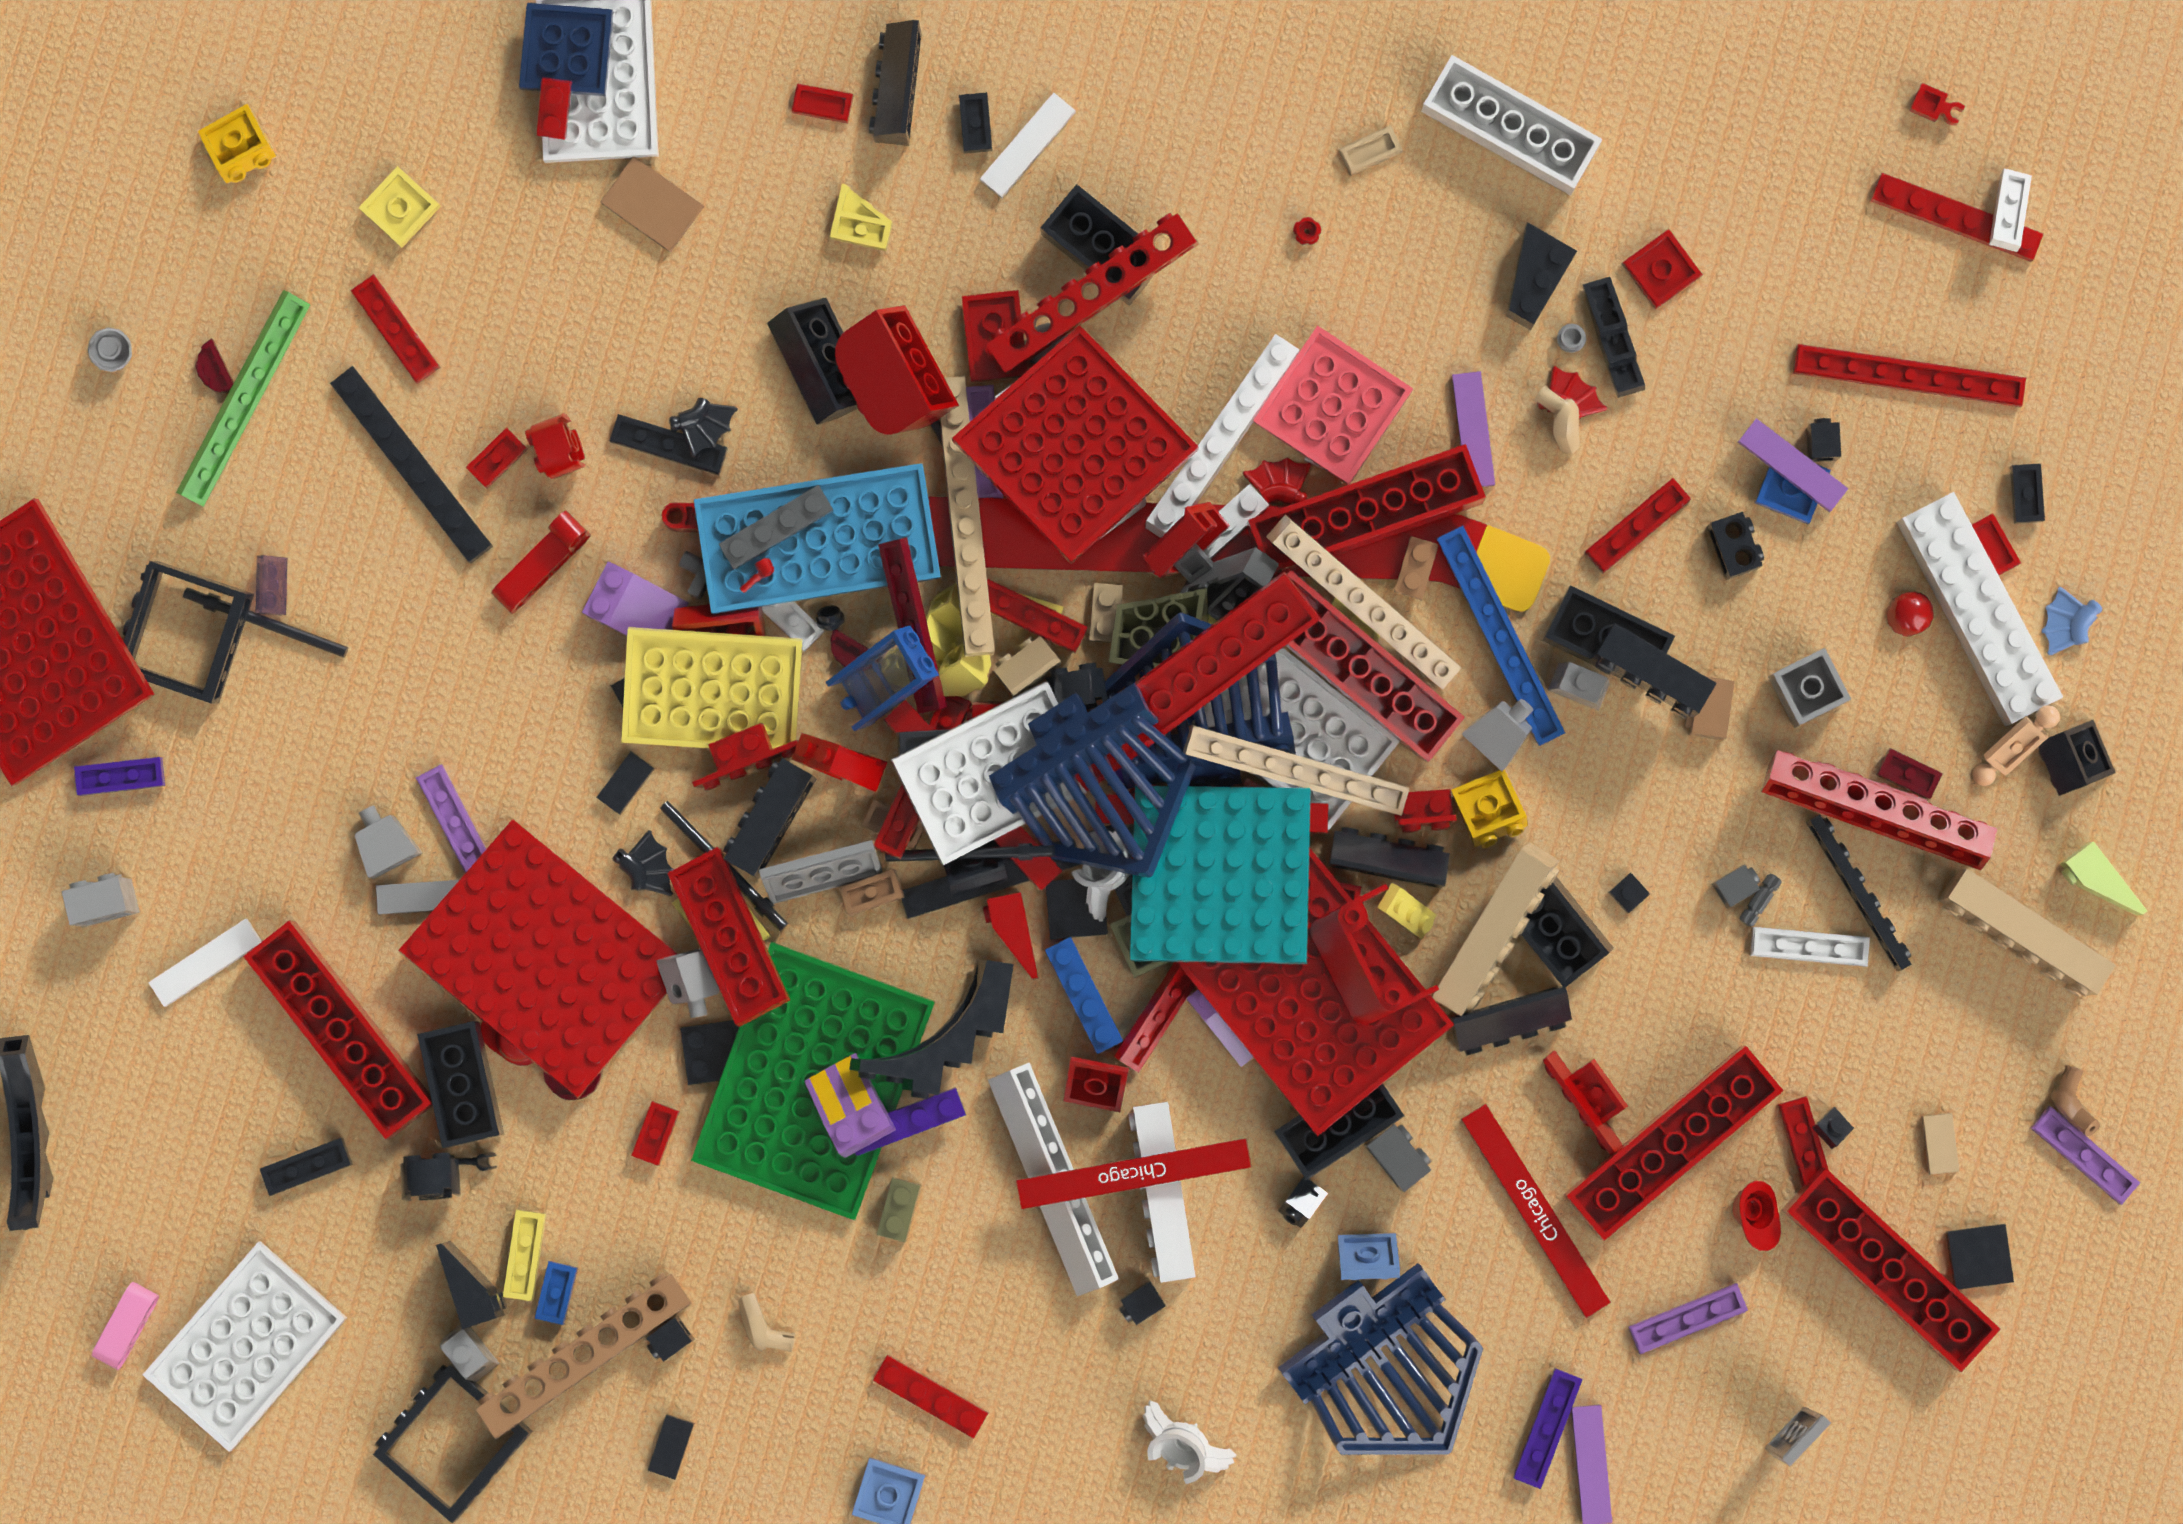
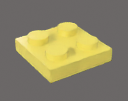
M397 166L361 204L359 209L403 248L441 206Z

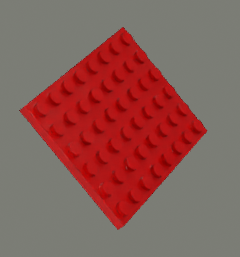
M33 498L0 520V768L9 784L16 786L155 695L43 505L37 498Z
M513 819L398 950L405 958L577 1099H579L667 995L656 960L678 954Z
M1310 848L1307 964L1177 962V964L1310 1128L1319 1136L1454 1026V1023L1431 995L1372 1024L1359 1025L1353 1021L1310 935L1311 925L1316 919L1352 901V899ZM1369 919L1362 929L1352 934L1378 987L1392 981L1401 983L1406 988L1410 998L1426 990Z

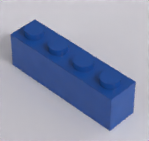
M1069 937L1047 948L1045 952L1096 1053L1099 1054L1123 1042L1072 938Z

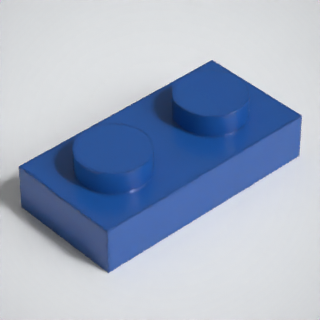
M548 1261L535 1319L560 1325L565 1324L578 1267Z

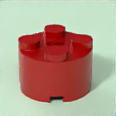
M565 413L531 425V428L525 431L529 445L531 447L534 446L537 454L534 457V463L540 474L545 472L546 476L550 479L579 470L586 465L581 462V460L585 459V454L576 429H569L566 423L572 421Z

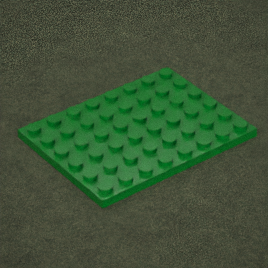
M771 941L768 952L790 1001L739 1027L691 1161L855 1221L882 1147L856 1156L855 1153L846 1158L841 1156L823 1124L805 1084V1080L854 1053L860 1059H876L893 1056L916 1047L922 1040L935 1001ZM876 1074V1080H870L886 1111H893L897 1108L903 1091L902 1084L886 1081V1075Z

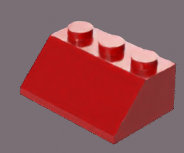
M710 604L674 609L673 630L747 635V629L754 625L755 631L752 630L748 635L766 636L762 607L711 614Z

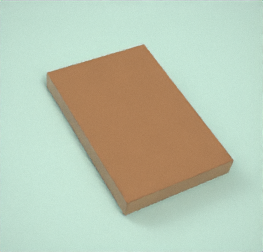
M636 157L630 160L600 201L603 206L670 253L704 208L701 203Z

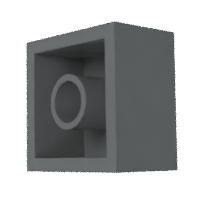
M1393 1124L1367 1142L1365 1147L1400 1191L1405 1192L1431 1171L1428 1164L1432 1161L1421 1148L1414 1149L1410 1144L1413 1137L1403 1125L1400 1124L1397 1127Z

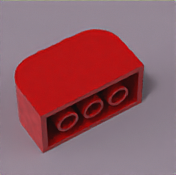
M906 305L877 309L843 332L838 339L835 357L838 368L843 375L844 384L851 390L860 413L864 415L869 425L877 432L892 435L925 428L959 406Z

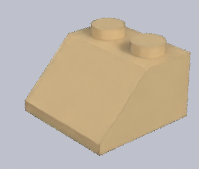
M1033 636L1019 645L1021 651L1013 657L1007 654L996 663L998 668L994 670V673L1013 698L1032 689L1051 675L1050 670L1061 667V661L1041 636L1036 640Z

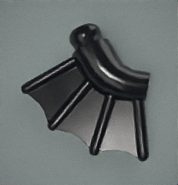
M698 398L693 408L679 412L677 416L669 418L670 429L674 432L678 430L683 432L690 455L695 457L696 454L704 449L715 448L720 436L731 431L730 420L734 413L738 411V408L735 406L710 404L708 400Z
M648 830L629 853L622 848L618 849L612 859L629 876L631 890H649L667 896L673 895L670 887V878L667 873L674 869L667 862V848L655 841L651 830Z

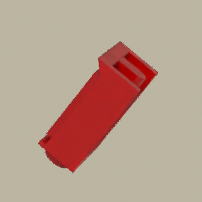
M1210 501L1185 507L1184 516L1148 550L1150 553L1143 554L1142 557L1147 562L1148 569L1154 575L1159 576V578L1180 573L1174 565L1195 544L1205 552L1230 525Z
M801 733L791 759L842 781L845 779L874 792L878 789L887 765V761L850 750L839 744L805 733Z

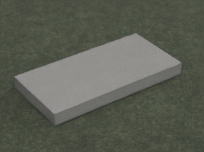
M872 840L759 869L761 880L773 904L848 885L883 873Z
M1802 1407L1766 1445L1765 1449L1773 1457L1791 1466L1831 1422L1825 1416L1807 1407Z

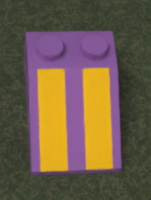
M856 1053L805 1080V1084L838 1153L844 1158L896 1130L871 1080L858 1077L859 1071L849 1070L851 1058H858Z

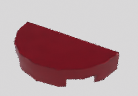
M211 338L202 345L201 351L198 354L195 364L197 374L204 385L220 393H229L234 381L215 341Z
M833 630L830 638L831 651L835 660L844 668L869 649L838 630ZM881 656L880 658H878L876 660L877 663H880L884 659V657ZM870 664L868 667H866L864 671L872 669L873 664Z

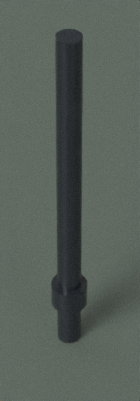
M186 587L183 593V598L203 605V608L214 613L216 611L225 614L229 613L231 603L221 600V596L210 592L205 594ZM249 610L246 619L249 623L345 658L348 652V647Z
M666 801L660 807V810L703 853L714 849L669 801ZM728 862L740 891L756 906L754 908L761 917L765 916L781 932L789 923L773 908L775 905L767 897L763 898Z
M1019 843L1018 846L978 847L954 860L1018 858L1020 861L1032 860L1033 857H1054L1055 847L1054 845L1033 846L1032 843ZM934 849L905 850L901 859L885 853L886 862L939 860Z

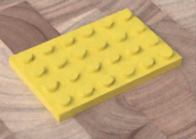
M628 627L621 743L709 748L708 744L759 723L764 724L773 749L796 740L803 639Z

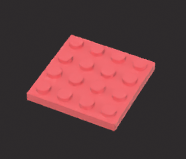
M1317 325L1253 422L1349 485L1412 393L1413 388Z

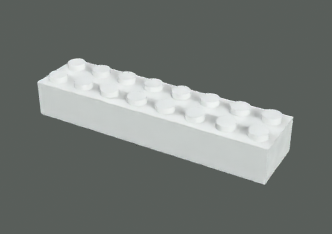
M1952 492L1896 522L2004 726H2008L2038 711L2041 707L2063 698L1955 493Z

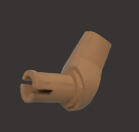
M2065 1065L2059 1087L2052 1091V1101L2069 1123L2084 1135L2091 1136L2099 1129L2100 1123L2086 1110L2080 1100L2077 1099L2078 1096H2076L2083 1070Z

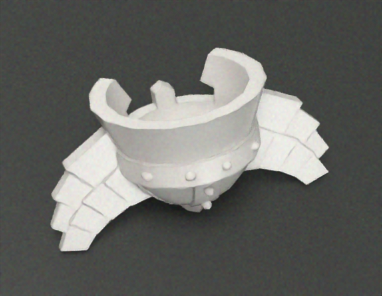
M1126 825L1134 838V825ZM1109 831L1116 844L1123 850L1125 857L1131 858L1129 851L1116 831L1114 833ZM1096 832L1089 833L1099 845L1100 852L1110 854ZM1083 865V869L1072 872L1077 882L1088 887L1086 903L1089 906V913H1092L1094 919H1098L1101 922L1107 915L1106 907L1110 890L1118 888L1131 875Z
M1151 1400L1148 1402L1149 1406L1144 1407L1145 1413L1143 1418L1146 1423L1144 1427L1153 1437L1147 1450L1148 1460H1156L1162 1455L1168 1462L1166 1465L1168 1470H1172L1174 1466L1180 1469H1187L1183 1471L1186 1484L1198 1480L1203 1475L1204 1470L1218 1473L1220 1470L1228 1469L1229 1465L1234 1463L1232 1458H1235L1236 1454L1231 1449H1219L1208 1445L1206 1437L1197 1428V1423L1194 1425L1181 1422L1173 1423L1160 1409L1159 1404Z

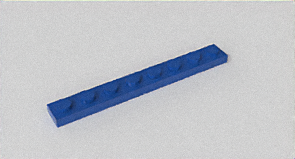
M1464 526L1437 538L1436 540L1516 702L1523 699L1533 708V711L1525 720L1531 725V732L1538 746L1565 734Z

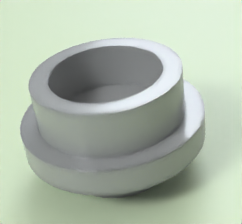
M1576 324L1563 326L1557 335L1559 347L1568 353H1575L1581 350L1586 342L1584 330Z

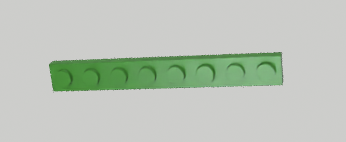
M282 291L176 493L204 507L310 307L309 303L288 291Z

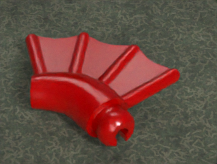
M1557 366L1552 367L1549 389L1564 400L1572 399L1579 408V420L1584 416L1607 410V406L1598 399L1597 388L1583 382L1578 372L1568 373L1557 368ZM1537 402L1538 409H1547Z
M1289 457L1279 462L1263 460L1262 464L1256 469L1243 471L1242 473L1260 492V495L1268 504L1280 501L1292 505L1308 498L1305 492H1301V487L1311 468V463H1297Z

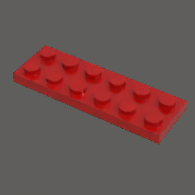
M716 847L667 874L735 1024L740 1027L790 1001V998L729 864L724 860L723 851L721 848Z

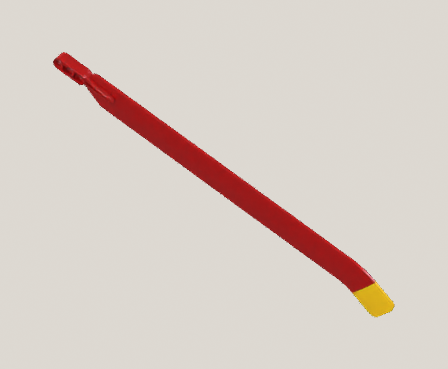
M928 496L939 567H955L948 497ZM978 498L986 568L1152 573L1148 569L1147 562L1142 555L1150 553L1148 550L1160 539V537L1145 528L1146 520L1158 503H1146L1142 509L1099 539L1074 563L1070 564L1008 499ZM674 502L664 507L661 516L668 529L675 532L699 533L694 503ZM1212 504L1218 512L1226 506ZM1269 506L1260 515L1275 511L1286 506ZM676 510L683 512V519L680 523L671 524L668 518L671 512ZM1456 514L1334 556L1359 579L1398 580L1411 536L1438 544L1437 538L1464 526L1502 605L1519 612L1530 609L1534 604L1550 564V555L1542 546L1485 523ZM1247 528L1242 530L1211 560L1216 562L1254 548ZM1438 545L1428 581L1440 582L1461 589ZM1302 568L1292 571L1298 577H1311Z

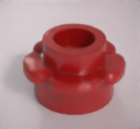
M1304 217L1301 221L1296 222L1293 227L1296 241L1302 245L1306 243L1309 245L1315 244L1319 240V234H1321L1320 224L1311 217ZM1305 229H1309L1310 233L1306 234L1304 232Z

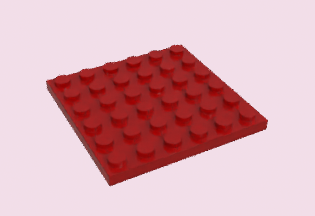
M1080 325L952 437V442L1070 564L1074 563L1199 450V446Z

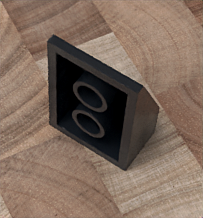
M451 1241L437 1244L438 1254L462 1329L504 1316L503 1309H506L507 1305L503 1293H498L496 1287Z

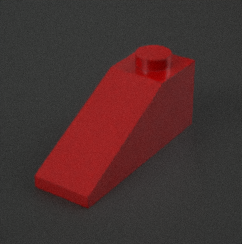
M1022 893L987 899L988 906H983L986 923H992V928L1033 980L1039 979Z

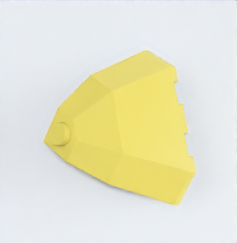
M957 583L934 597L929 603L931 606L926 615L944 696H966L974 690L982 689L988 682L987 676L991 667L990 655L965 657ZM898 647L892 648L883 660L882 671L889 683L905 687L910 683L906 661Z

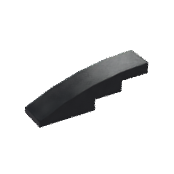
M1611 277L1583 284L1590 315L1617 398L1645 390V382L1637 363V354L1628 332V324Z

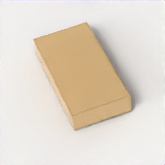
M1391 125L1339 148V153L1350 176L1403 152Z
M1952 1113L1921 1116L1929 1175L1959 1172Z

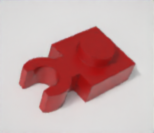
M1921 83L1909 111L1933 122H1936L1940 115L1947 124L1956 126L1959 120L1953 118L1950 112L1951 110L1962 112L1965 106L1960 102H1945L1948 97L1947 93Z

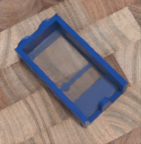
M911 626L892 631L827 680L826 684L828 687L839 683L843 684L849 697L841 700L842 708L845 710L857 708L862 717L861 720L851 726L854 731L873 725L875 721L933 678L938 677L939 674L934 667V662L921 645L918 635Z

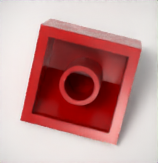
M1071 1057L1063 1101L1120 1113L1129 1068Z

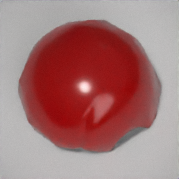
M1909 591L1903 593L1890 602L1886 611L1887 622L1895 633L1902 636L1911 637L1920 634L1930 627L1934 619L1933 604L1921 592Z

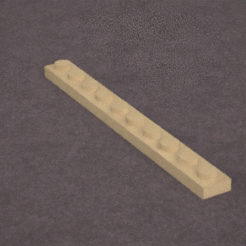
M965 376L947 377L945 380L959 406L939 420L965 657L994 655L995 649L975 466L952 442V437L970 422Z

